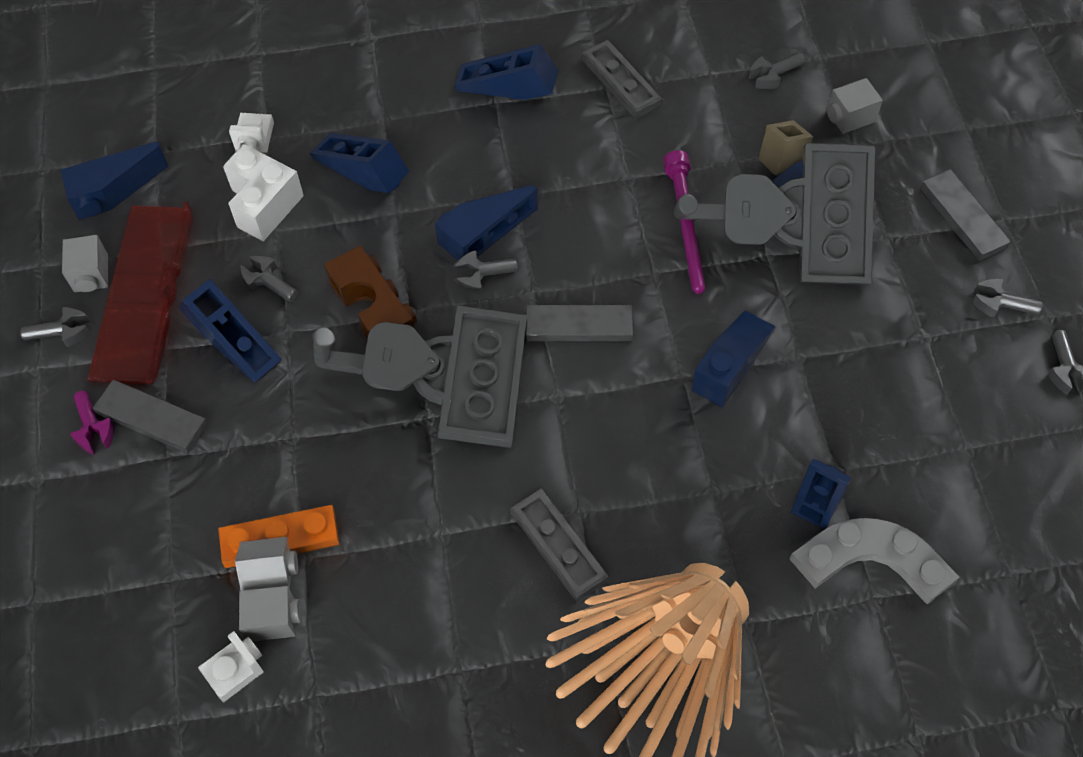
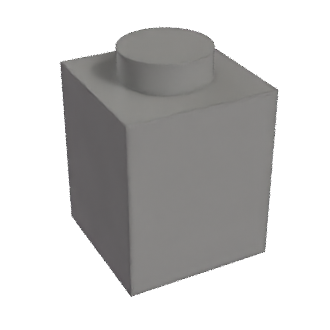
M864 78L833 89L829 105L827 106V114L830 121L835 123L842 134L876 122L883 100L869 80Z
M98 235L63 240L62 274L73 292H91L95 289L108 287V253Z
M287 537L240 542L235 565L241 591L288 586L290 589L292 575L298 574V558L296 551L289 550Z
M288 586L239 591V630L245 638L249 636L252 641L295 637V623H301L302 618L301 604L299 599H294Z

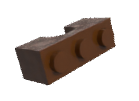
M361 245L324 264L329 283L345 307L360 300L374 302L369 308L358 313L361 329L367 340L370 330L379 323L389 322L409 325L414 328L413 323L417 322L412 308L408 303L402 305L398 299L399 293L390 278L387 280L383 278L380 274L382 269L378 260L373 254L368 256Z

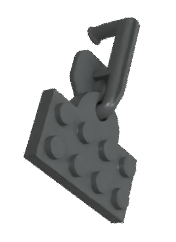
M806 143L803 146L802 178L790 180L778 188L765 175H737L726 186L725 204L697 203L693 195L684 194L674 207V216L685 220L724 221L726 236L736 244L762 245L775 235L785 245L800 248L799 283L870 285L872 278L875 145Z
M457 305L453 336H437L427 341H424L417 331L409 325L389 322L379 323L369 332L365 355L330 350V346L335 341L334 333L326 327H320L313 333L314 362L323 369L362 374L367 384L378 389L402 391L414 384L418 393L428 401L442 405L438 438L511 448L527 315Z

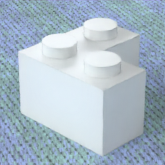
M245 144L223 166L232 191L237 193L228 203L237 228L263 242L304 196L297 171Z

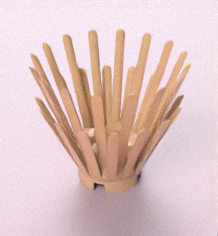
M694 563L687 566L681 573L603 587L602 589L609 593L590 597L584 602L595 606L560 618L563 622L580 619L577 623L548 635L547 640L557 641L617 616L621 619L550 657L546 661V667L554 668L580 653H592L649 621L556 690V696L562 699L594 676L597 682H604L647 648L576 719L577 727L585 728L637 676L619 697L618 706L621 708L628 707L642 690L643 692L604 744L603 749L607 754L615 752L673 671L646 719V726L653 728L639 757H652L699 665L676 729L677 742L672 757L684 756L705 694L709 699L695 757H705L708 740L711 737L710 753L712 757L716 756L723 711L724 726L728 730L732 723L733 704L738 709L740 707L742 625L749 615V603L742 587L737 581L729 587L724 581L719 579L725 573L719 567L707 563Z

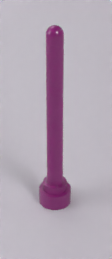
M681 150L669 152L663 157L664 170L669 178L673 180L677 202L681 196L689 194L686 177L691 169L688 153ZM680 219L691 288L695 294H702L705 291V281L694 220Z

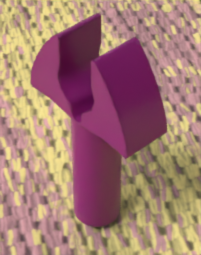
M86 391L76 392L73 398L82 427L78 431L71 432L70 435L83 450L94 455L93 447L90 444L93 432L96 431L100 435L102 443L108 449L114 435V424L110 418L98 421L88 393Z

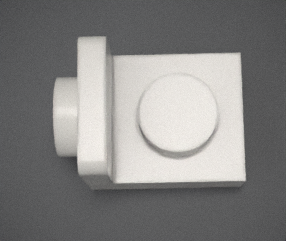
M240 113L238 124L231 125L229 129L235 151H238L245 144L259 152L267 153L274 125L272 115Z
M235 631L227 635L231 641L229 645L198 667L223 703L264 672L256 662V660L262 657L260 651L249 636L241 641Z

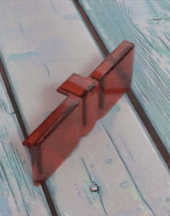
M184 202L183 208L131 206L88 375L89 382L111 383L112 380L120 383L153 384V381L156 380L170 325L171 316L169 308L174 303L177 293L176 277L180 275L192 227L193 216L188 202Z

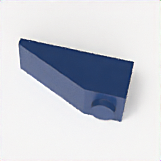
M541 44L461 64L454 88L459 92L527 100L552 94L559 70Z
M329 133L310 152V155L316 161L368 190L390 193L400 185L401 180L409 172L390 140Z
M156 141L61 169L60 172L67 199L80 220L112 210L166 169L168 164L159 142Z
M530 185L459 204L452 211L444 213L438 222L435 223L438 244L456 260L472 251H476V256L478 257L538 209L537 188Z
M208 279L182 300L179 307L180 311L211 344L253 383L282 360L211 279Z
M745 310L713 343L697 366L691 391L723 408L775 331L776 326Z
M813 458L791 513L825 530L852 478L838 468L826 465Z

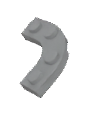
M858 518L834 524L793 552L790 557V561L815 589L842 568L856 561L873 560L888 565L909 584L927 605L960 578L935 550L918 535L898 524L880 519Z

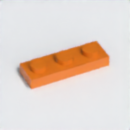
M333 505L218 528L221 559L225 569L236 567L235 559L240 542L287 537L289 550L296 551L297 554L340 545Z

